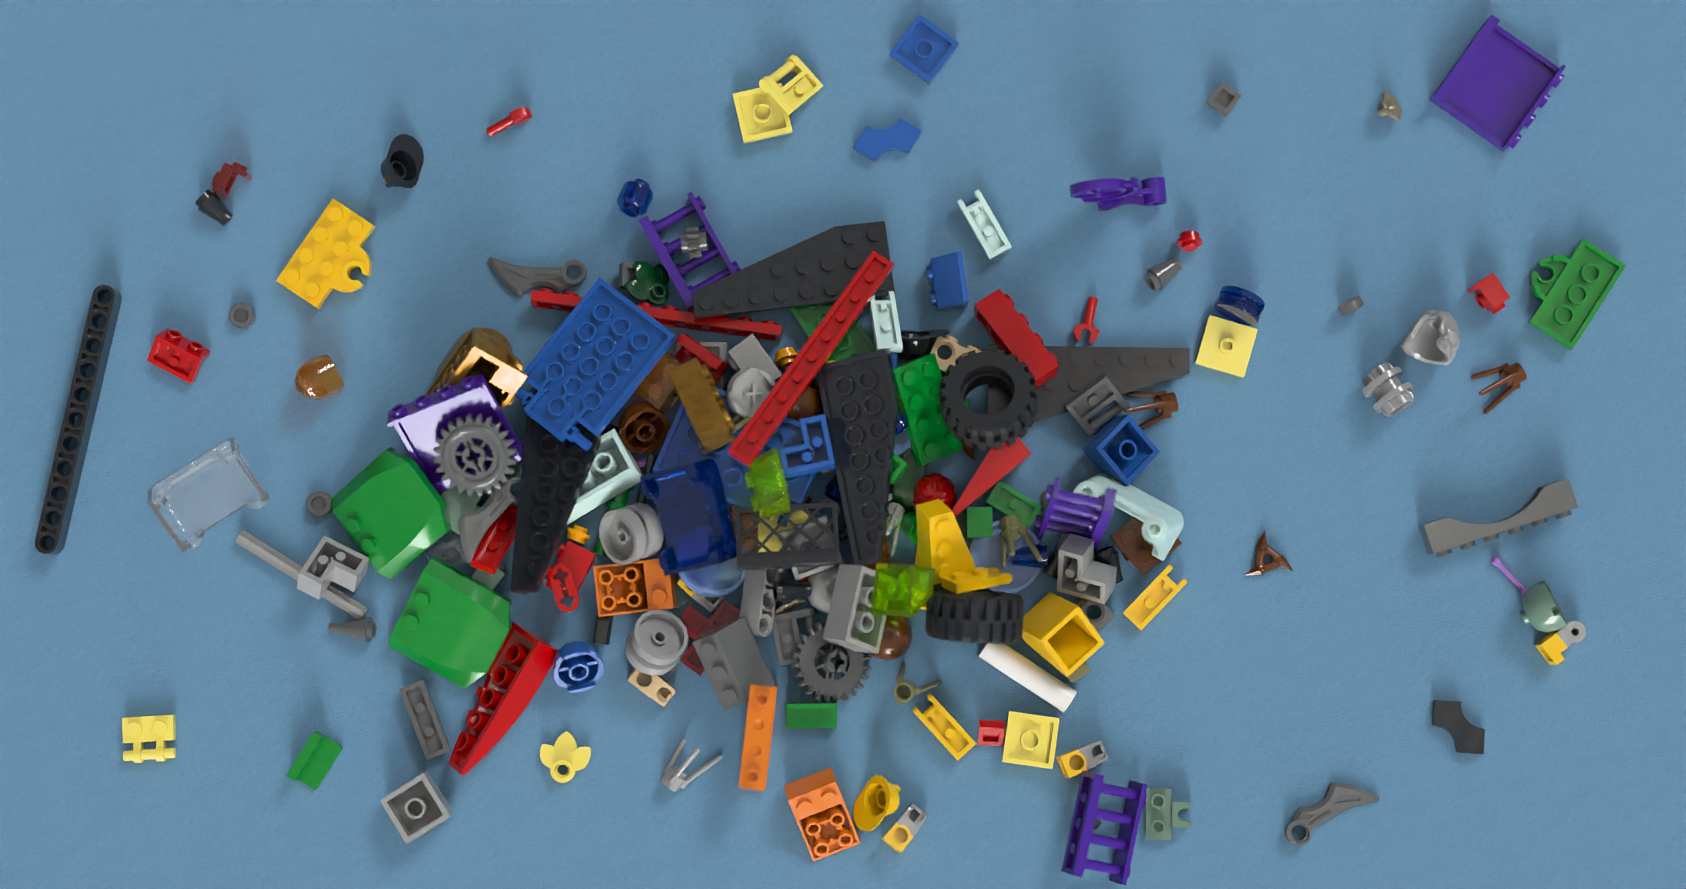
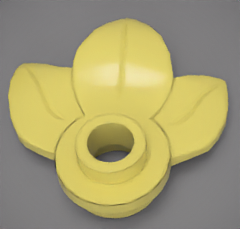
M568 731L558 737L554 746L542 744L540 748L542 763L550 768L552 778L561 783L570 781L576 771L584 769L591 757V748H577L574 737ZM561 765H565L568 768L565 775L559 773Z

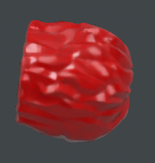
M931 473L930 475L923 476L914 486L913 505L915 507L918 504L936 499L941 500L950 510L956 504L955 485L948 477L940 473Z

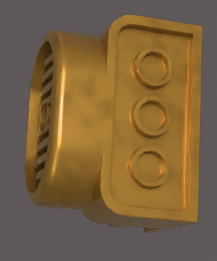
M474 327L463 333L440 363L436 379L425 395L428 396L438 392L444 386H453L461 383L467 377H476L482 374L503 410L505 407L509 408L514 401L515 393L526 379L527 373L522 371L521 361L513 355L512 346L503 334L490 328Z

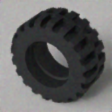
M982 348L983 352L976 353V350L968 352L966 358L963 356L958 357L955 360V366L949 365L946 369V376L942 377L940 382V409L945 426L948 431L953 432L955 439L958 441L964 439L965 445L971 448L974 445H979V450H987V447L994 446V450L1002 449V444L1007 443L1008 446L1016 443V437L1023 438L1027 434V427H1032L1035 421L1034 415L1037 414L1038 409L1037 386H1035L1033 373L1029 372V367L1023 361L1019 363L1016 355L1010 353L1007 356L1005 355V350L997 349L996 352H990V348ZM986 384L1001 386L1013 396L1012 401L1005 409L994 414L974 412L965 405L964 400L973 389Z
M947 589L933 590L927 595L925 631L931 638L953 642L991 644L1016 642L1023 636L1024 600L1018 594L1001 591L974 590L956 594Z

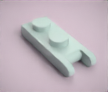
M977 189L974 191L978 199L975 203L966 207L962 199L956 202L988 259L991 260L1011 249L1012 246L982 193Z
M888 291V300L875 301L874 295L869 301L876 351L889 349L890 353H902L903 344L894 291Z

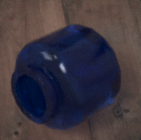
M642 179L626 181L617 198L620 211L633 218L644 215L654 197L653 191L649 188V184Z

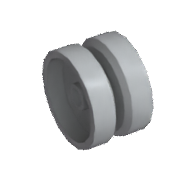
M639 502L606 512L600 522L599 537L607 556L615 563L624 565L656 555L663 543V528L656 512L649 505Z
M650 610L639 617L626 639L625 652L627 659L634 668L644 674L652 676L663 675L673 669L686 649L688 643L687 629L682 621L671 612Z

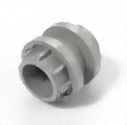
M1383 363L1363 377L1362 384L1365 388L1362 390V393L1366 398L1375 397L1377 402L1373 405L1376 413L1383 412L1384 415L1391 417L1413 402L1414 396L1411 391L1414 387L1410 382L1402 384L1398 379L1403 374L1400 367L1393 368L1391 364Z

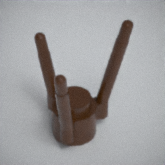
M1518 362L1512 365L1505 363L1500 367L1471 375V379H1477L1502 372L1499 374L1500 380L1479 391L1480 396L1489 393L1501 385L1505 387L1510 386L1484 409V414L1490 412L1510 393L1520 388V383L1527 379L1524 369Z
M1164 390L1160 392L1127 393V397L1155 399L1153 403L1125 408V413L1155 408L1157 413H1161L1139 424L1138 426L1141 429L1160 420L1171 418V413L1178 412V402L1174 392L1166 393Z

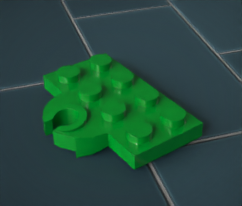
M1584 238L1580 240L1569 258L1563 255H1551L1536 263L1539 268L1545 267L1550 271V279L1548 281L1542 280L1538 272L1532 271L1529 277L1532 293L1541 303L1528 324L1569 350L1575 347L1626 267L1625 264Z
M935 353L927 354L893 368L899 396V407L917 466H924L962 450L961 441L953 437V432L947 430L944 419H942L939 390H941L940 382L944 376L941 375ZM965 398L964 403L968 408H970L971 399Z

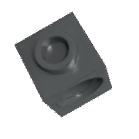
M1081 598L1075 604L1079 606L1098 634L1116 616L1115 613L1102 603ZM1092 604L1096 605L1100 610L1098 618L1094 620L1087 616V608Z

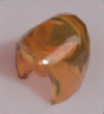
M328 354L305 362L298 369L294 380L296 390L304 397L313 400L330 398L340 393L342 388H344L342 378Z

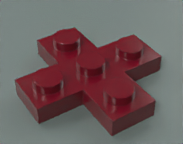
M724 599L710 619L690 605H688L679 619L685 625L688 636L695 640L699 633L739 618L740 610ZM692 643L680 662L701 676L705 669Z

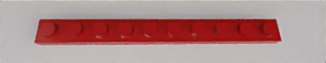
M872 251L728 449V454L746 466H751L893 270L894 263L877 252Z
M540 288L539 291L532 290L530 300L533 307L572 312L583 297H579L578 294L573 292L556 294L550 289ZM643 302L637 305L663 326L748 337L753 334L756 339L780 342L782 326L770 320H764L762 323L752 322V319L748 317L731 319L727 315L695 319L694 310L682 312L671 306H664L663 309L654 308L653 305Z

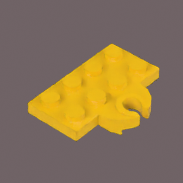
M333 198L276 281L317 309L321 307L332 289L342 293H353V291L362 288L364 285L359 280H351V270L358 267L361 268L365 276L370 277L371 264L373 263L369 255L361 247L375 229V226Z

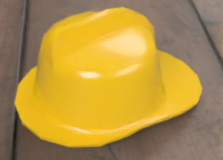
M872 776L854 804L853 817L856 826L862 831L874 830L885 816L894 813L899 806L901 787L887 782L883 776Z

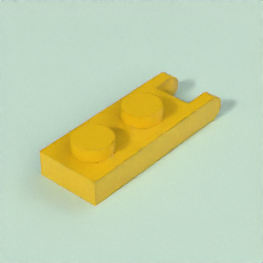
M1170 564L1122 612L1140 631L1188 582L1185 578L1180 580L1178 584L1173 582L1167 576L1173 569Z
M976 567L970 572L955 571L952 575L942 577V587L959 594L1009 584L1013 577L1007 572L1000 573V569L996 567Z
M929 693L927 698L933 703L923 713L917 707L911 710L958 761L977 743L935 697Z

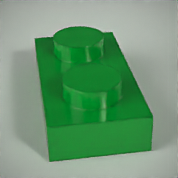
M1001 481L997 482L985 502L1007 516H1017L1020 523L1025 524L1027 528L1031 526L1042 508L1041 505Z

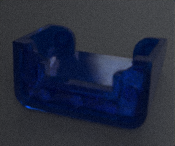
M709 458L640 476L642 494L648 499L656 500L667 548L662 551L659 557V564L665 576L720 564L737 557L736 536L715 460Z

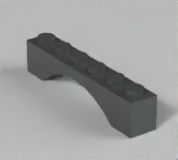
M1564 479L1538 487L1533 496L1521 509L1498 522L1470 524L1446 517L1420 525L1419 529L1428 555L1436 553L1437 557L1451 554L1450 548L1460 546L1461 550L1475 546V540L1481 538L1488 542L1500 538L1498 533L1508 530L1509 534L1524 530L1522 525L1532 523L1534 527L1547 523V517L1556 515L1557 519L1572 515L1570 510L1578 508L1569 479Z

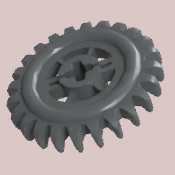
M469 413L466 417V422H464L461 416H458L457 425L453 421H449V430L445 428L440 430L444 438L437 437L435 439L440 447H434L433 451L440 456L435 457L433 461L441 463L436 471L444 472L445 474L441 478L442 481L450 479L449 488L457 485L458 493L460 494L464 489H467L468 496H472L474 490H476L478 496L482 497L484 489L488 494H492V486L496 489H501L502 484L500 481L509 482L510 478L506 474H513L515 472V469L509 466L516 464L518 461L510 457L517 452L516 448H509L514 439H505L509 430L500 432L501 422L492 426L491 416L486 422H483L482 414H479L474 421L472 414ZM473 438L481 439V440H483L484 442L474 441ZM463 441L466 449L464 451H457L459 444ZM486 443H487V444L489 445V447L492 449V454H493V456L489 454V449H488ZM473 451L475 453L479 452L481 456L478 458V456H472L471 453ZM457 455L462 456L465 463L464 468L459 464ZM492 460V465L487 470L484 462ZM467 467L475 468L477 474L466 471Z
M825 620L823 627L820 622L815 623V630L812 627H807L808 636L800 634V639L803 643H795V647L799 652L792 653V657L797 659V662L793 663L792 667L798 668L794 677L802 678L798 685L799 687L807 686L806 694H811L814 691V700H819L822 695L824 703H828L829 698H831L833 703H838L839 697L843 701L848 700L847 693L851 696H856L857 692L854 687L858 689L864 688L859 680L869 679L863 673V670H870L872 667L864 664V661L872 659V656L864 655L863 652H856L823 639L827 621ZM828 643L827 651L819 649L822 645ZM839 646L844 650L845 654L838 650ZM816 652L820 654L817 666H815L814 659ZM831 658H832L833 660H836V664H835V665H834V663H831V662H830V659H831ZM820 668L824 672L823 677L817 672L816 669ZM840 672L843 674L840 678L834 680L835 673Z

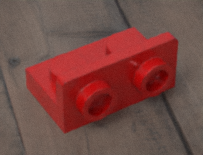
M165 329L156 335L147 361L192 384L197 378L203 360L209 357L211 351L204 348L201 343L183 337L177 330Z
M681 333L677 342L682 346L676 353V358L683 363L696 358L700 365H706L717 384L729 364L691 336Z

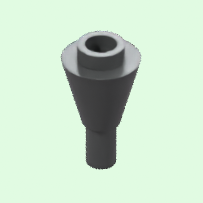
M371 617L346 622L345 624L330 623L328 626L329 633L344 634L365 642H370L372 637H375L377 631L376 623L373 622Z

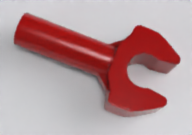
M523 106L509 112L510 116L487 127V133L492 137L514 124H522L532 117L529 108L525 109Z
M1088 297L1084 320L1080 325L1074 326L1073 334L1076 342L1080 340L1083 330H1087L1090 333L1089 345L1097 339L1099 330L1094 327L1093 321L1098 298Z

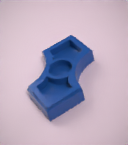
M902 118L895 125L886 129H873L866 126L853 149L873 161L881 154L891 150L909 153L922 131Z

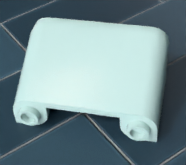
M1100 473L1076 487L1074 493L1097 498L1099 495H1104L1106 488L1116 489L1114 506L1144 522L1142 534L1148 542L1153 544L1152 555L1164 561L1184 526L1183 516L1177 509L1130 484L1124 486L1105 473Z

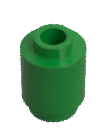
M910 512L902 518L900 527L913 543L918 544L916 512Z

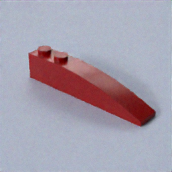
M512 622L509 634L490 671L486 673L487 677L483 687L479 686L475 696L478 697L474 710H469L467 714L465 732H460L448 764L463 776L487 755L520 717L543 683L544 678L553 665V658L558 651L550 643L515 622Z

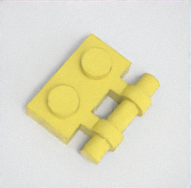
M175 714L122 718L123 743H133V750L123 751L124 761L142 763L143 760L156 759L158 762L166 761V758H176V749L166 747V741L176 740ZM156 741V749L144 750V742Z

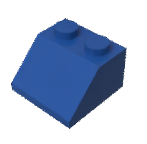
M962 251L932 258L930 266H926L928 281H933L934 290L929 291L931 306L936 305L937 312L967 308L969 299Z
M1129 414L1112 418L1082 449L1099 470L1124 486H1128L1160 452Z

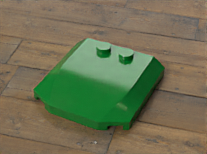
M392 447L384 450L331 498L333 513L364 555L369 558L375 570L389 579L399 575L451 530V525L447 524L444 511L447 510L445 501L417 463L408 456L402 457L395 453V449Z
M433 557L423 570L389 638L388 646L465 689L490 671L511 630L510 606L512 605V600Z

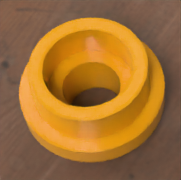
M793 347L778 350L775 353V365L785 369L792 363L798 353L795 352Z
M574 524L573 528L567 527V538L585 544L587 539L590 540L591 536L587 535L588 529Z

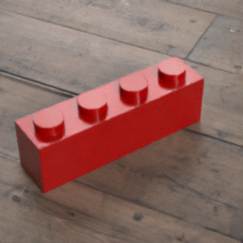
M998 289L975 304V317L1001 350H1005V355L1009 356L1012 353L1018 357L1019 363L1021 361L1026 363L1029 367V372L1033 373L1037 388L1057 375L1058 359L1052 352H1048L1045 349L1041 336L1037 332H1032L1027 318L1022 313L1019 314L1016 311L1014 302L1008 294L1004 295Z

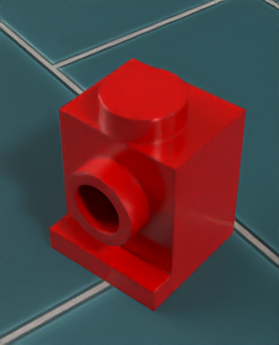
M1494 273L1467 289L1469 294L1474 291L1476 294L1475 300L1482 309L1485 308L1487 312L1491 311L1492 314L1506 307L1504 302L1510 298Z

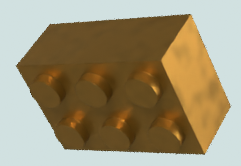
M694 358L669 370L670 377L694 430L707 452L714 451L736 440L732 431L737 429L726 410L727 407L706 365H700L698 360Z

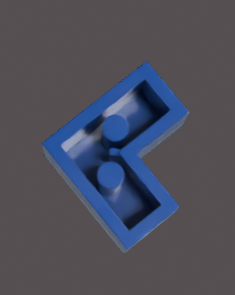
M825 414L800 419L804 444L779 449L785 479L835 469Z

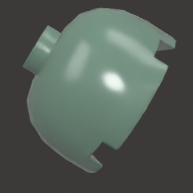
M1545 580L1527 589L1522 598L1523 610L1519 612L1526 625L1531 623L1538 631L1553 632L1566 627L1567 624L1557 600L1550 594L1552 591Z

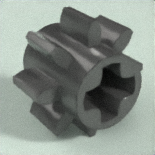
M698 227L686 228L687 234L680 235L682 253H689L690 259L701 258V251H708L706 232H699Z

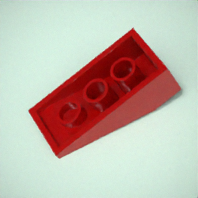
M1018 436L1016 437V443L1011 446L1005 443L1002 444V449L994 450V446L990 448L951 510L955 517L1031 454Z

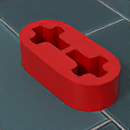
M563 564L556 565L549 574L556 604L562 611L572 612L580 604V596L574 574L568 566ZM558 569L568 573V576L565 577V587H562L560 580H555ZM566 589L568 595L575 598V601L571 602L572 607L570 608L566 604L561 603V600L565 599L563 590Z

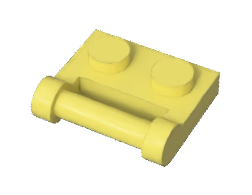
M796 55L789 56L785 60V64L770 76H765L759 81L760 88L764 92H769L788 115L824 86ZM795 71L797 76L780 88L777 82L789 72Z

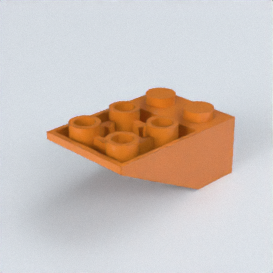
M673 558L634 561L624 565L617 563L593 566L599 617L679 608Z
M831 767L784 785L787 799L813 862L860 844L856 829Z

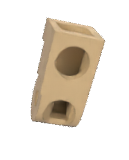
M636 668L627 677V681L663 707L666 706L677 692L674 687L659 675L644 674Z

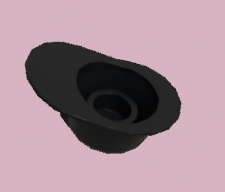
M400 134L393 139L388 154L381 164V174L386 181L385 186L387 188H412L417 184L423 166L424 154L421 145L414 137Z
M900 330L903 349L902 353H897L898 357L915 360L930 354L936 337L949 334V330Z

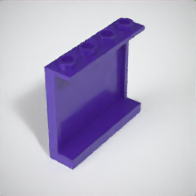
M1491 15L1430 98V101L1495 147L1504 151L1509 146L1514 148L1522 137L1519 132L1523 127L1528 128L1536 117L1533 114L1537 107L1542 108L1548 101L1550 95L1547 93L1551 87L1556 88L1563 80L1564 75L1561 73L1566 66L1557 67L1497 25L1500 20Z
M482 374L476 377H467L461 383L453 386H444L438 392L428 396L421 395L410 403L396 405L388 411V427L394 425L413 460L437 492L448 489L451 480L442 481L441 478L445 473L436 471L441 463L433 461L435 457L440 456L433 451L434 447H440L435 439L437 437L444 438L440 430L442 428L449 430V421H453L457 425L458 416H461L464 422H466V417L469 413L472 414L474 421L479 414H482L483 422H486L490 416L492 417V426L501 422L499 431L509 430L505 439H514L509 448L517 449V452L510 457L518 461L522 460V445ZM473 438L474 441L484 442V441L481 440V439ZM463 441L459 444L457 451H464L466 449ZM486 443V445H487V447H488V449H489V454L493 456V454H492V449H491V448L489 447V445ZM473 451L471 453L472 456H478V458L481 456L479 452L475 453ZM457 455L459 464L464 468L465 463L462 456ZM492 460L484 462L487 470L492 465ZM467 467L466 471L477 474L475 468Z

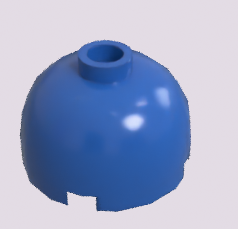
M572 641L563 645L557 651L553 658L552 672L555 682L560 688L562 686L567 688L568 692L578 693L585 692L596 686L595 682L600 677L602 679L604 675V665L596 648L586 642Z

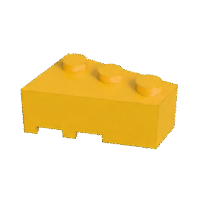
M939 499L916 505L919 572L932 585L942 583V577L952 575L955 571H973V568H976L953 512Z

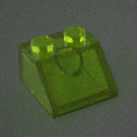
M774 448L756 458L751 466L748 467V472L744 473L747 488L752 487L754 496L750 497L753 512L758 511L760 519L790 512L789 493L778 450Z
M876 563L871 614L913 618L933 594L935 569L917 565Z

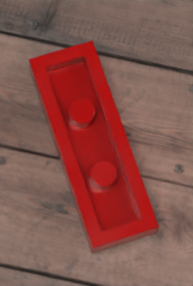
M510 504L489 527L470 563L472 567L494 575L515 539L517 506Z

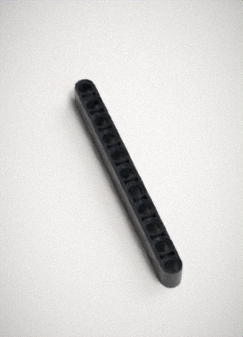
M100 285L94 289L35 538V547L43 554H59L64 549L122 302L120 292L108 285ZM110 291L112 294L111 300L108 303H103V295ZM101 316H105V325L98 328L97 320ZM99 340L100 348L97 352L93 353L91 345L94 341ZM93 364L95 368L94 374L87 377L86 368ZM87 389L89 397L86 401L82 402L80 393ZM81 413L83 422L81 425L76 426L74 418L77 414ZM75 438L77 440V447L71 451L68 444L71 439ZM69 462L72 470L65 476L63 467ZM63 487L66 495L62 500H59L57 492ZM55 512H58L60 521L54 525L51 517ZM52 537L54 539V546L48 550L46 548V540Z

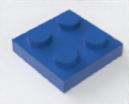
M918 14L891 50L889 56L930 84L959 46V42Z

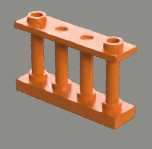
M750 684L738 788L764 791L766 788L778 686L769 687Z

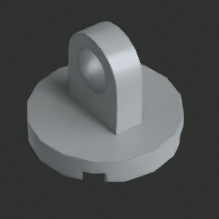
M753 367L741 369L733 375L728 384V404L733 412L739 416L751 419L775 386V382L770 374L762 369Z

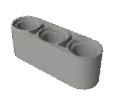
M778 568L746 570L739 617L745 616L754 636L766 637L772 631L776 605L773 597V582L779 581Z

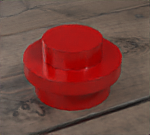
M1196 231L1181 232L1177 239V246L1181 247L1184 251H1195L1197 247L1202 245V238L1199 237V233Z

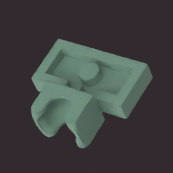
M1146 788V839L1172 840V827H1191L1190 820H1184L1179 816L1181 809L1190 808L1191 801H1172V788Z

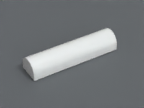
M986 643L978 656L1061 712L1068 708L1077 693L1076 690L1005 643Z

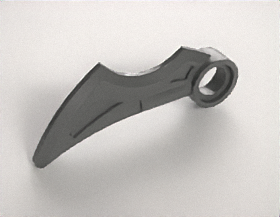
M492 257L489 258V262L497 276L510 290L520 297L529 289L537 286L550 287L560 293L573 285H580L587 277L586 267L575 259L566 261L562 267H523ZM578 266L581 270L580 276L577 279H570L567 275L569 267Z
M514 477L509 482L501 483V489H496L492 486L493 493L489 495L488 500L481 508L472 512H461L460 540L467 563H471L482 537L494 521L511 503H518L519 497H514L510 493V486L513 483L520 484L521 477Z
M1330 783L1329 791L1321 802L1311 807L1298 808L1292 821L1285 827V837L1294 845H1304L1310 841L1314 828L1345 810L1378 802L1379 798L1364 789L1352 785ZM1296 825H1301L1305 830V835L1300 840L1294 839L1291 834L1292 828Z

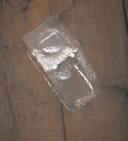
M455 532L424 553L429 561L436 557L452 567L466 562L460 535Z

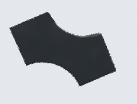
M1433 700L1432 725L1445 729L1452 736L1456 752L1484 754L1485 729L1472 725L1465 718L1461 709V702Z

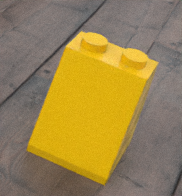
M1051 592L1023 617L1022 638L1067 677L1105 643L1079 606Z

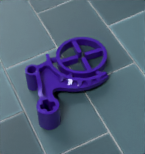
M1131 177L1129 181L1121 178H1103L1070 185V196L1072 198L1082 199L1085 203L1095 202L1098 204L1099 211L1111 210L1127 204L1157 206L1167 203L1164 177H1152L1142 181L1135 177Z

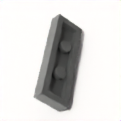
M420 680L400 688L401 696L426 760L451 751L425 680Z

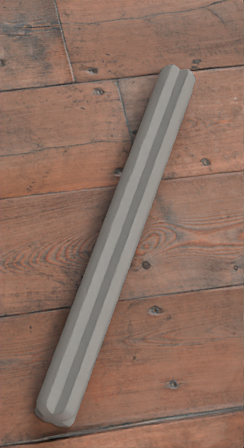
M245 530L238 534L236 538L237 544L298 581L299 572L303 568L301 565ZM329 584L322 595L323 598L358 620L363 619L368 612L366 606Z

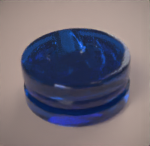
M1226 285L1221 288L1214 306L1221 315L1241 324L1255 325L1260 319L1259 316L1265 307V302L1249 290Z

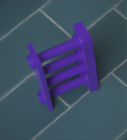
M691 191L687 194L691 201L688 205L657 222L656 220L651 222L648 216L639 220L688 310L693 309L692 292L741 270L736 260L731 263L704 215L703 210L706 207L700 196L694 197ZM697 212L703 225L698 227L699 232L708 233L715 246L702 253L701 258H693L682 265L680 263L675 265L671 256L681 248L680 237L670 243H662L658 235L662 233L661 230ZM721 255L727 266L726 269L695 286H686L682 279L686 277V273Z
M1056 476L1053 485L1048 484L1045 494L1047 501L1042 515L1037 514L1034 529L1038 530L1037 539L1042 540L1045 529L1069 535L1074 534L1093 539L1094 552H1096L1113 514L1117 490L1106 488L1104 495H1099L1098 498L1059 489L1061 477Z
M1082 770L1061 871L1078 877H1083L1085 869L1110 873V881L1126 885L1131 872L1130 864L1142 807L1146 800L1147 784L1130 780L1128 788L1103 783V775ZM1100 794L1126 798L1123 813L1098 808ZM1095 819L1121 823L1118 838L1093 834L1092 830ZM1095 844L1115 848L1113 862L1107 863L1087 859L1089 845Z

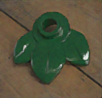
M635 261L634 272L636 279L624 284L626 291L636 300H646L651 305L664 304L669 297L667 288L669 277L666 269L661 264L653 268L647 262ZM655 289L660 293V295H657L655 293Z

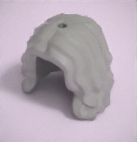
M1427 310L1420 315L1416 323L1410 326L1409 332L1405 335L1400 347L1403 348L1407 355L1413 356L1424 363L1430 362L1434 365L1438 364L1441 366L1443 364L1448 366L1454 359L1460 344L1458 324L1449 312Z

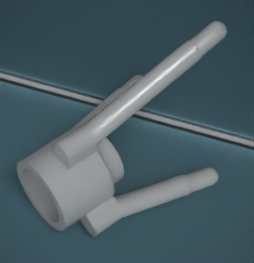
M889 503L887 509L890 517L886 518L887 529L885 534L889 535L891 530L895 529L890 556L895 554L901 530L900 523L905 515V509L897 503Z
M683 738L668 765L664 768V775L660 780L673 792H676L679 788L684 789L692 780L721 760L723 755L719 754L685 779L687 774L684 770L700 750L695 748L680 767L674 766L686 743V739Z

